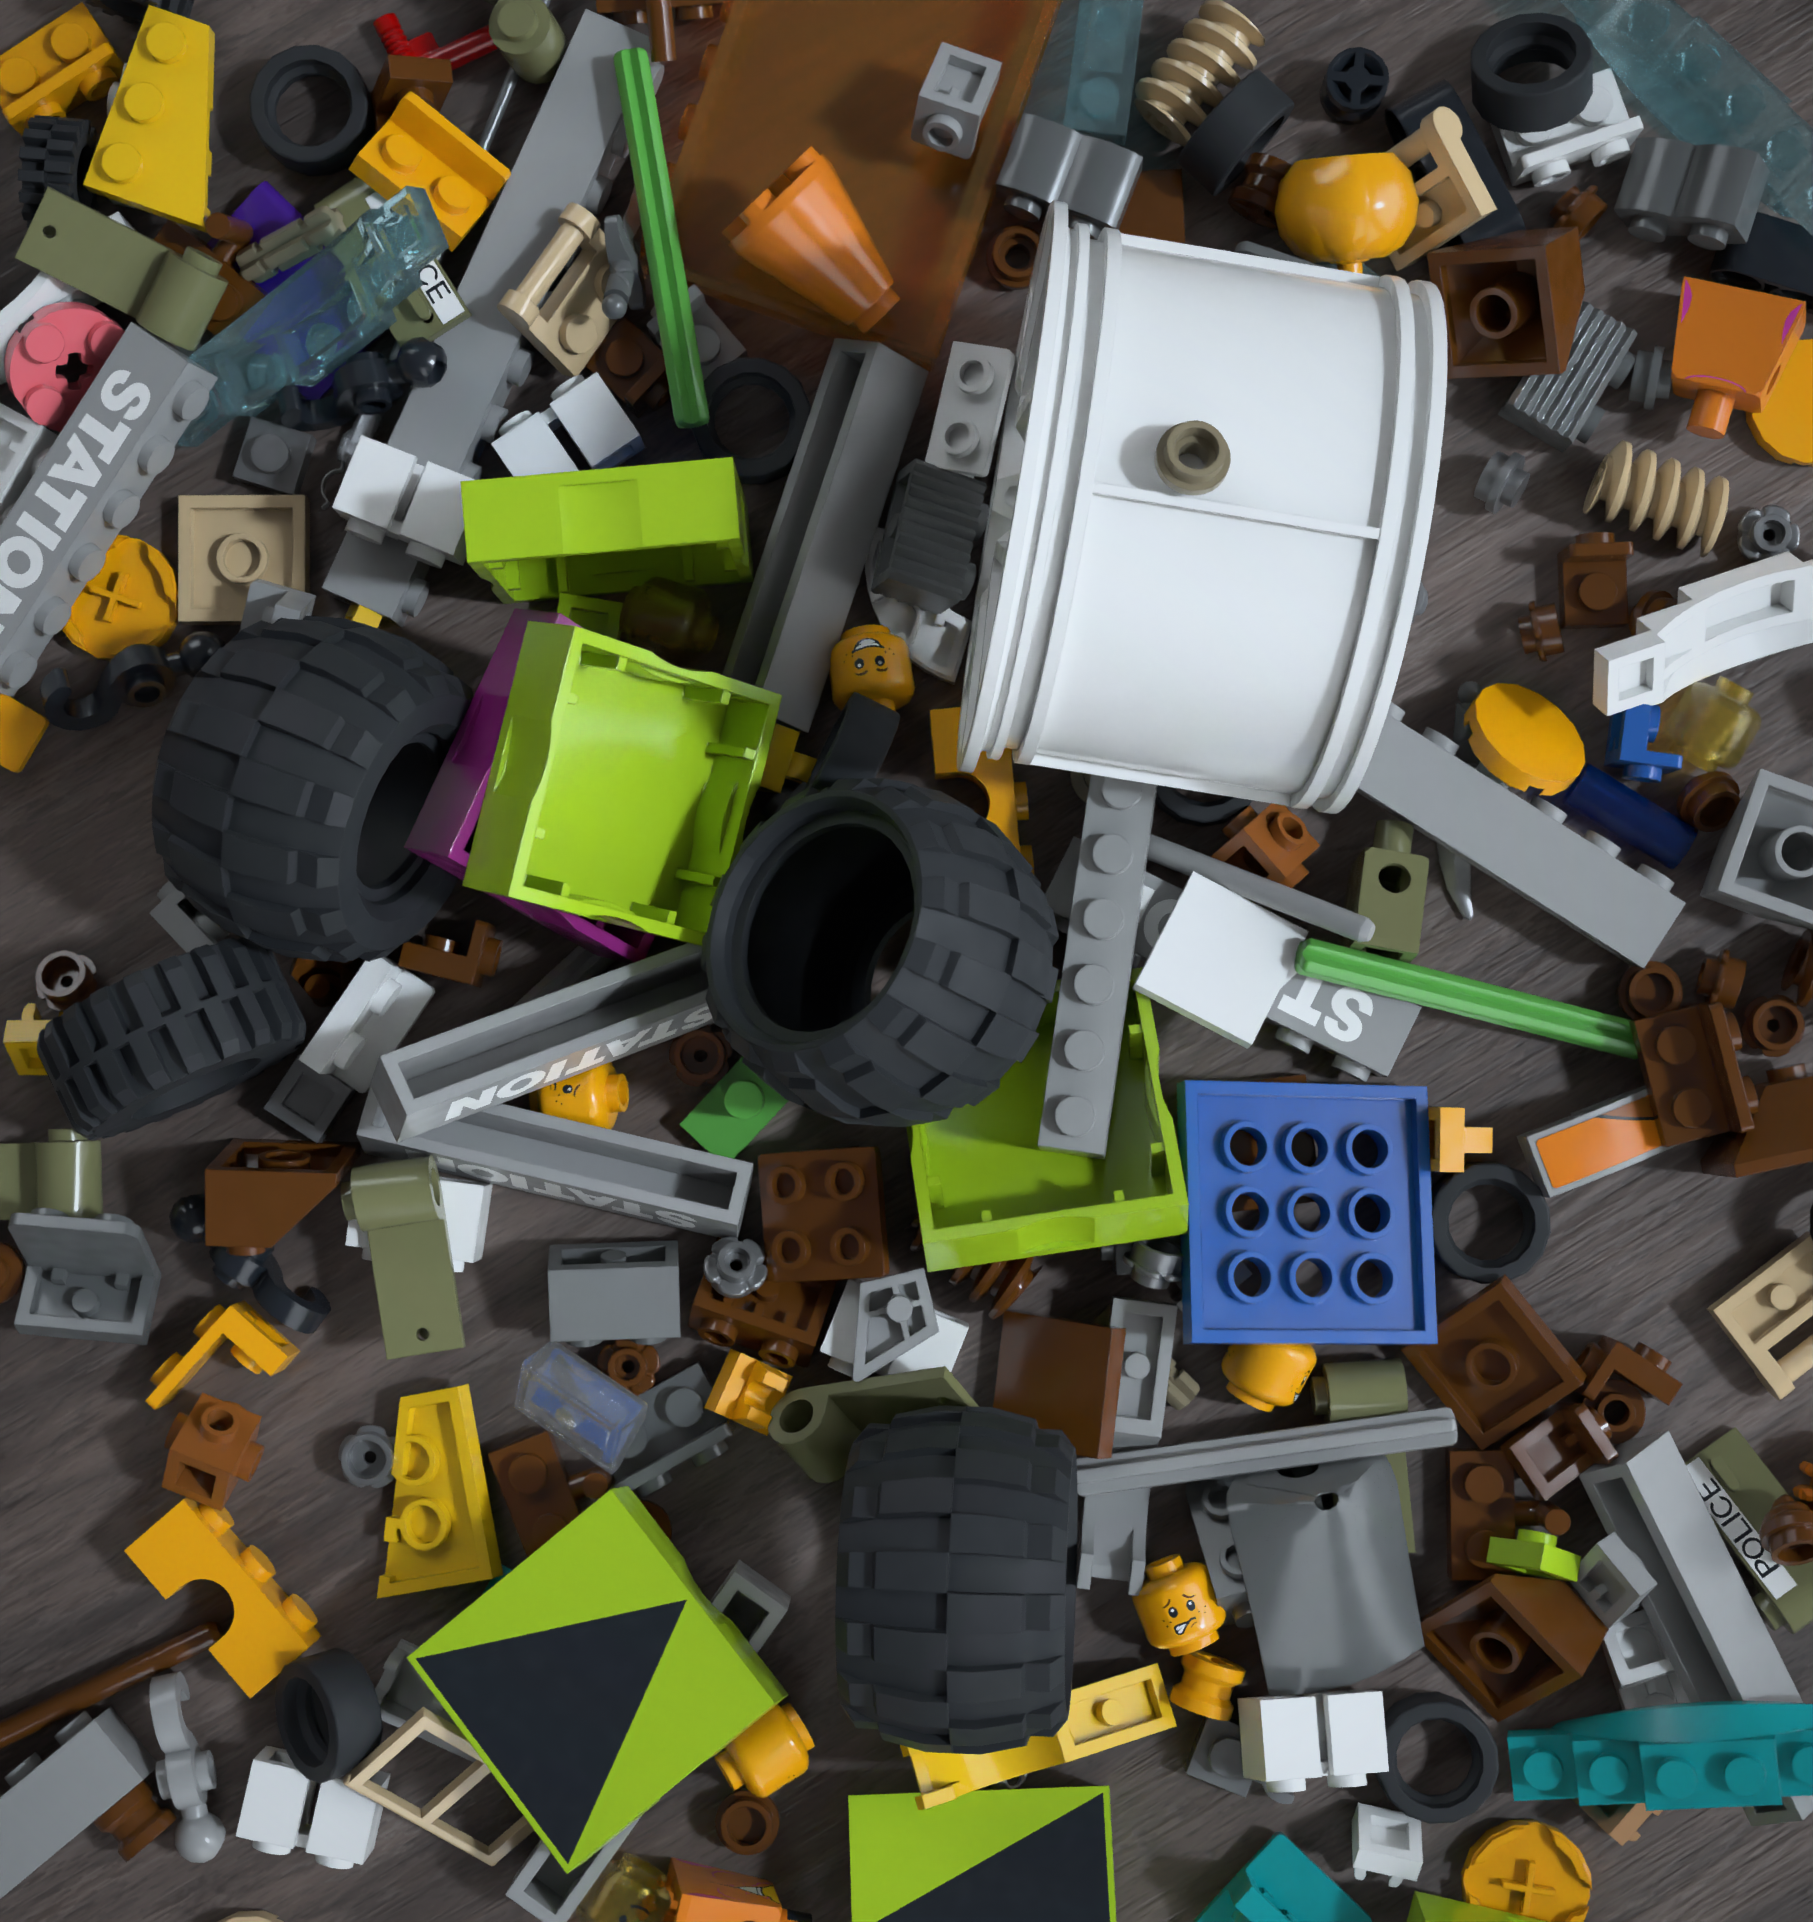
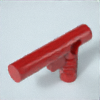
M395 13L382 15L373 22V26L381 38L384 48L387 49L386 53L388 55L451 60L452 71L498 49L489 34V24L439 48L431 32H426L408 41Z

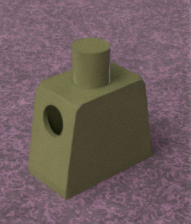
M1379 820L1376 822L1372 847H1364L1351 866L1344 902L1345 909L1370 918L1375 924V932L1371 940L1367 942H1357L1339 935L1337 945L1410 963L1418 955L1429 858L1411 854L1414 833L1413 825L1398 820Z

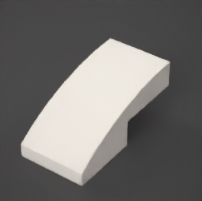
M1645 1610L1629 1614L1609 1628L1602 1641V1646L1622 1710L1690 1703Z

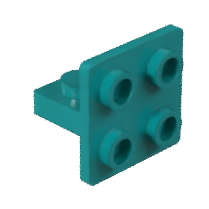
M1278 1831L1271 1836L1194 1919V1922H1372L1369 1914L1283 1832Z

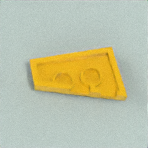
M148 5L83 183L89 192L206 233L205 223L210 216V210L207 208L208 177H211L212 152L209 150L210 112L213 111L215 33L209 25Z
M469 1384L400 1397L393 1454L394 1461L391 1475L396 1479L392 1516L386 1517L383 1541L389 1542L385 1574L379 1576L377 1599L489 1580L503 1575Z

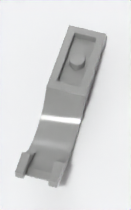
M1112 1296L1108 1325L1126 1328L1112 1453L1158 1447L1162 1436L1178 1309L1176 1304ZM1151 1487L1084 1496L1076 1580L1077 1588L1090 1590L1091 1577L1128 1582V1595L1139 1596L1143 1586L1146 1563V1526Z

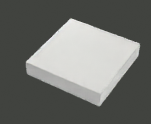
M1193 871L1132 989L1248 1049L1253 1044L1295 960L1299 943L1305 940L1309 931Z

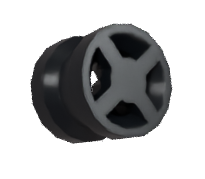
M1363 47L1348 48L1338 53L1330 62L1320 88V102L1326 114L1334 121L1345 125L1361 124L1370 119L1378 110L1388 88L1389 72L1385 62L1374 51ZM1342 85H1345L1346 89L1350 92V98L1344 89L1340 88Z

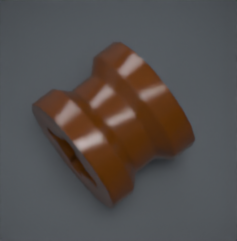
M1258 152L1250 154L1244 168L1247 176L1241 186L1233 188L1228 204L1245 219L1262 227L1278 230L1274 210L1279 183L1292 165L1269 154Z
M145 1779L93 1822L100 1832L111 1833L118 1841V1853L125 1862L133 1858L177 1819L169 1808H160L152 1799L153 1788Z

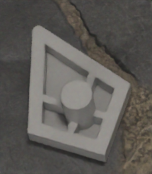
M924 1267L860 1283L852 1376L855 1382L863 1380L939 1332Z

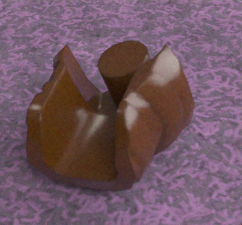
M294 958L289 973L319 1007H329L336 1005L357 974L358 967L362 964V959L357 958L344 963Z

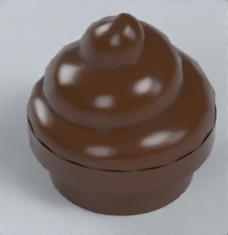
M1787 1494L1779 1496L1773 1502L1771 1510L1764 1516L1759 1531L1761 1545L1766 1551L1770 1552L1771 1558L1775 1563L1795 1566L1813 1561V1510H1810L1802 1502L1794 1501Z

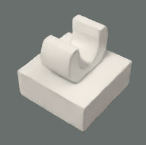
M1358 1803L1352 1819V1863L1355 1878L1364 1880L1366 1871L1388 1875V1886L1395 1888L1402 1883L1403 1879L1417 1881L1423 1864L1421 1821L1406 1816L1403 1812Z

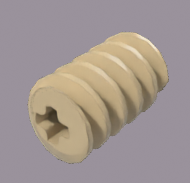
M1223 0L1204 1L1198 12L1200 19L1194 18L1185 24L1182 31L1184 38L1172 40L1167 48L1168 58L1162 57L1157 59L1151 68L1152 78L1145 77L1140 79L1135 87L1137 98L1134 99V105L1145 121L1157 132L1183 147L1191 138L1184 124L1188 121L1199 127L1207 117L1200 107L1202 102L1215 108L1223 99L1216 85L1221 83L1233 89L1241 81L1238 74L1232 68L1234 63L1247 70H1253L1257 65V60L1248 46L1250 44L1258 47L1265 45V38L1258 28L1245 15Z
M1625 440L1618 442L1610 453L1604 457L1593 477L1584 501L1583 513L1588 514L1599 500L1605 501L1606 522L1611 523L1623 508L1629 510L1630 531L1635 532L1648 517L1653 519L1652 539L1659 541L1668 529L1673 526L1677 528L1676 548L1683 550L1690 540L1697 535L1701 537L1700 557L1707 556L1718 538L1726 517L1729 481L1719 475L1713 478L1705 487V472L1696 466L1691 468L1681 478V463L1674 458L1667 459L1656 471L1657 457L1654 451L1646 449L1632 462V444Z

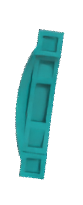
M1712 1701L1656 1705L1558 1722L1551 1728L1508 1730L1507 1734L1514 1801L1578 1798L1579 1806L1645 1803L1646 1811L1783 1805L1782 1797L1813 1796V1704Z

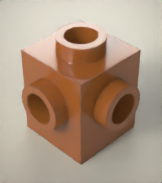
M1271 803L1259 814L1249 805L1221 830L1229 840L1211 857L1293 888L1309 873L1302 862L1320 844L1307 831L1303 821L1297 815L1291 813L1285 805Z
M202 1392L191 1413L187 1415L180 1412L170 1427L164 1444V1448L168 1449L169 1453L162 1488L222 1511L239 1479L249 1482L261 1461L265 1446L256 1443L262 1416L247 1411L235 1402L222 1401Z

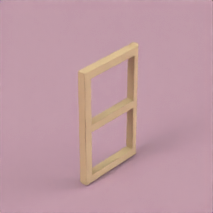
M425 1707L417 1711L343 1777V1784L490 1866H495L499 1860L534 1831L523 1816L493 1843L487 1846L439 1819L445 1811L491 1771L456 1725ZM426 1730L475 1758L476 1761L425 1806L419 1808L369 1779Z

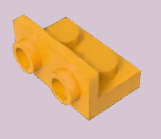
M83 2L0 55V106L9 124L21 136L24 129L28 128L29 119L31 117L34 118V115L66 118V113L86 100L96 101L107 96L114 81L119 82L124 62Z
M411 91L401 99L390 119L357 154L348 169L451 252L487 212L511 176V172L506 166Z

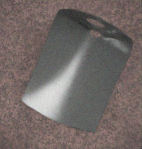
M1385 1455L1318 1464V1469L1314 1473L1300 1478L1282 1476L1277 1470L1236 1475L1228 1489L1226 1504L1231 1533L1254 1622L1269 1697L1321 1692L1351 1685L1388 1669L1425 1646L1398 1484L1391 1464ZM1334 1493L1338 1496L1337 1504L1328 1510H1321L1314 1503V1500L1322 1494Z

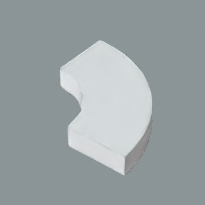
M877 527L865 562L868 594L880 625L888 627L891 634L901 637L906 642L910 651L911 662L935 678L954 685L969 639L972 621L953 612L950 608L941 614H935L930 610H921L918 606H909L906 602H897L894 598H886L882 594H874L871 591V586L885 530Z

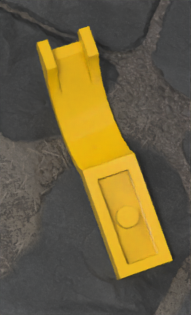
M1155 1663L1071 1689L1070 1710L1066 1723L1053 1737L1030 1736L1027 1746L981 1755L923 1752L900 1745L903 1757L910 1756L921 1793V1795L915 1797L918 1810H924L955 1800L957 1797L974 1790L1027 1773L1067 1763L1176 1727L1177 1725L1159 1665Z

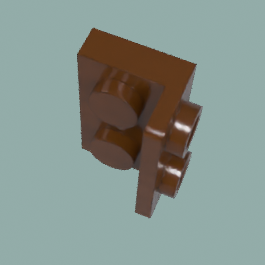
M738 1261L730 1263L731 1269L735 1271L742 1268L741 1263ZM703 1274L692 1304L688 1326L697 1330L699 1336L709 1343L722 1347H731L734 1343L758 1351L759 1356L763 1360L775 1366L791 1368L796 1364L801 1367H808L838 1279L771 1283L766 1276L763 1285L747 1296L728 1298L719 1294L706 1279L705 1274Z

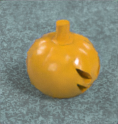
M1393 152L1321 157L1299 160L1293 163L1279 183L1274 214L1279 235L1294 255L1312 263L1329 262L1330 264L1337 265L1338 270L1363 274V262L1369 261L1372 258L1386 257L1404 245L1416 226L1419 198L1411 171Z

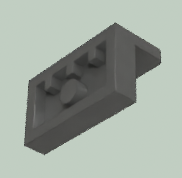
M700 1360L659 1382L646 1392L629 1399L642 1409V1413L619 1457L613 1459L599 1449L616 1480L613 1485L614 1488L629 1486L631 1490H635L637 1496L641 1499L670 1483L673 1478L668 1470L690 1458L694 1466L699 1467L729 1449L724 1439L734 1433L736 1426L732 1420L704 1408L712 1391L713 1384Z

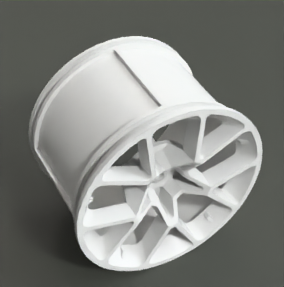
M1052 200L1045 217L1034 261L1000 438L967 652L958 730L957 769L958 771L972 773L976 768L982 751H986L987 759L999 760L1004 748L1012 749L1014 763L1043 766L1285 805L1298 809H1307L1312 805L1318 812L1337 814L1347 806L1354 796L1378 743L1402 664L1424 566L1440 466L1446 405L1447 326L1441 293L1435 284L1428 281L1414 280L1407 284L1405 279L1398 276L1383 275L1379 277L1123 234L1118 229L1106 227L1102 229L1098 240L1090 239L1088 224L1076 223L1073 229L1068 227L1069 212L1067 203ZM1198 420L1209 423L1219 430L1230 449L1231 463L1224 481L1216 489L1203 495L1192 496L1181 494L1168 487L1157 473L1154 458L1159 440L1168 429L1179 423ZM1194 454L1179 456L1180 462L1187 467L1193 469L1204 467L1202 460Z

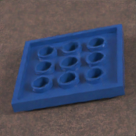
M1184 1080L1176 1084L1178 1150L1189 1203L1188 1232L1180 1235L1181 1253L1183 1254L1181 1275L1183 1276V1344H1438L1427 1086ZM1237 1130L1246 1131L1256 1141L1258 1153L1255 1161L1250 1166L1239 1163L1231 1153L1230 1141ZM1299 1131L1312 1136L1317 1144L1318 1156L1311 1167L1300 1164L1293 1156L1291 1144L1293 1137ZM1358 1133L1369 1135L1377 1145L1378 1157L1371 1168L1362 1166L1354 1158L1352 1143ZM1240 1194L1252 1198L1259 1208V1222L1252 1231L1239 1227L1232 1215L1233 1203ZM1300 1196H1307L1313 1199L1319 1207L1320 1221L1312 1232L1302 1229L1294 1218V1205ZM1361 1197L1370 1198L1379 1208L1380 1222L1373 1232H1367L1362 1229L1355 1219V1205ZM1243 1259L1253 1262L1258 1267L1262 1277L1261 1287L1252 1297L1243 1294L1237 1288L1234 1281L1235 1268ZM1304 1260L1314 1263L1322 1274V1287L1314 1297L1305 1295L1296 1283L1297 1268ZM1365 1261L1375 1264L1382 1274V1288L1375 1297L1364 1294L1357 1283L1358 1269Z

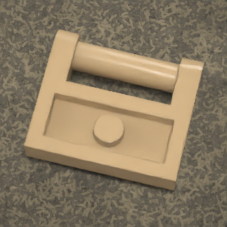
M1444 106L1436 108L1421 120L1418 130L1385 152H1393L1407 168L1431 152L1438 168L1414 183L1419 198L1416 226L1404 245L1388 255L1396 271L1413 265L1425 257L1427 253L1436 250L1497 210L1461 141L1463 132L1460 119L1455 112Z
M571 202L558 218L561 226L518 288L516 290L508 289L498 303L497 308L562 375L574 377L581 373L617 320L609 319L602 312L603 296L608 276L610 275L605 233L600 229L601 225L598 219L590 211L579 204ZM578 246H580L582 251L539 310L537 305Z
M1806 1231L1707 1308L1715 1321L1752 1367L1762 1385L1778 1401L1795 1389L1793 1382L1813 1367V1334L1777 1362L1768 1351L1813 1316V1241L1809 1231Z

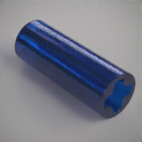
M1589 762L1572 782L1562 801L1566 806L1671 870L1685 857L1698 833V829Z

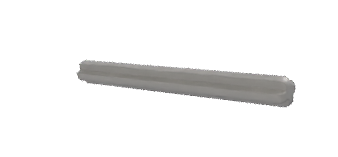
M1439 1407L1112 1453V1458L1108 1459L1080 1457L1077 1458V1495L1084 1497L1453 1446L1457 1443V1424L1451 1408Z

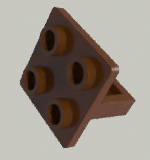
M1721 1002L1692 1003L1681 1006V1009L1629 1021L1662 1147H1670L1726 1132L1743 1133L1754 1130L1751 1114L1758 1113L1759 1111L1757 1093L1751 1078L1748 1075L1741 1076L1735 1051L1742 1049L1740 1028L1732 1012L1725 1013Z
M858 1145L808 1151L761 1154L758 1157L765 1260L769 1282L876 1278L889 1274L881 1153L877 1146L859 1147Z

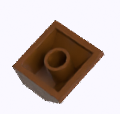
M1578 226L1520 230L1427 253L1430 281L1439 289L1445 309L1447 326V379L1561 374L1566 371L1585 293Z
M1805 1063L1766 1070L1768 1082L1754 1084L1759 1103L1758 1113L1751 1114L1754 1130L1743 1133L1726 1132L1718 1134L1700 1161L1703 1174L1739 1178L1813 1162V1073H1807Z
M234 1138L205 1169V1246L226 1247V1253L235 1256L258 1255L264 1253L265 1248H272L340 1183L361 1155L360 1142L323 1141L322 1143L304 1140Z
M1493 1574L1420 1618L1425 1647L1497 1722L1508 1718L1583 1677L1609 1630L1595 1612L1565 1581L1504 1574Z

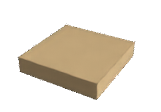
M178 495V622L183 625H241L249 587L256 579H262L310 593V499L306 495Z

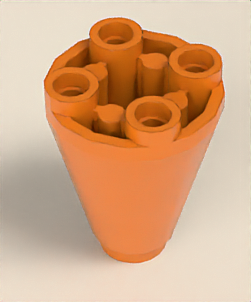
M812 146L721 232L730 241L728 246L738 256L844 325L849 326L853 323L863 334L873 327L901 299L890 287L894 280L832 163L823 153L820 155Z

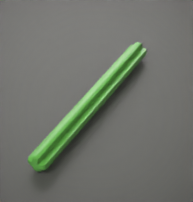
M644 48L624 49L616 52L613 60L674 421L678 428H694L707 424L710 416L650 62L647 51Z
M1313 938L1301 941L1296 951L1294 969L1300 975L1638 1059L1629 1021L1633 1020Z

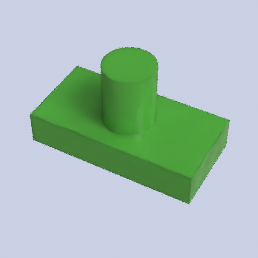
M743 1056L679 1124L709 1153L736 1159L789 1102V1100H786L742 1063Z

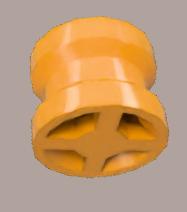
M1200 1650L1182 1655L1181 1663L1185 1670L1181 1682L1172 1686L1169 1700L1175 1705L1193 1713L1216 1720L1229 1721L1234 1709L1230 1697L1233 1688L1242 1683L1246 1670L1230 1660Z

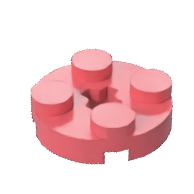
M80 302L53 303L33 313L34 319L26 323L20 333L18 330L15 331L8 342L5 353L4 369L10 391L33 421L58 432L62 431L125 332L117 322L110 319L105 313L94 306ZM78 353L80 361L83 364H87L88 368L85 374L80 375L78 381L68 383L65 376L56 374L57 365L67 364L68 354Z

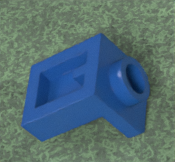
M1642 704L1610 715L1604 766L1623 768V779L1645 783H1660L1662 774H1669L1682 769V755L1647 751V744L1653 743L1658 734L1661 717L1659 705L1650 706Z

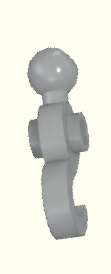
M181 1671L152 1677L150 1682L149 1697L153 1726L160 1748L165 1753V1759L156 1762V1780L161 1798L163 1800L171 1798L174 1806L178 1810L181 1809L183 1819L178 1823L174 1833L175 1846L180 1856L191 1863H205L213 1859L220 1850L225 1840L226 1830L220 1818L210 1813L207 1809L208 1790L215 1789L217 1786L216 1766L211 1751L209 1749L201 1751L193 1733L185 1725L181 1701L189 1700L190 1692L184 1675Z

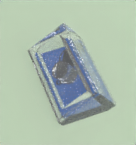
M547 1343L522 1363L515 1408L611 1475L619 1469L644 1422L649 1405L560 1343Z

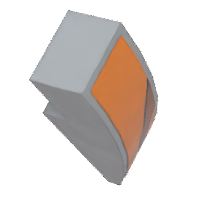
M1645 1085L1572 1112L1571 1116L1517 1136L1533 1181L1540 1187L1543 1196L1547 1198L1585 1185L1677 1146L1662 1147Z

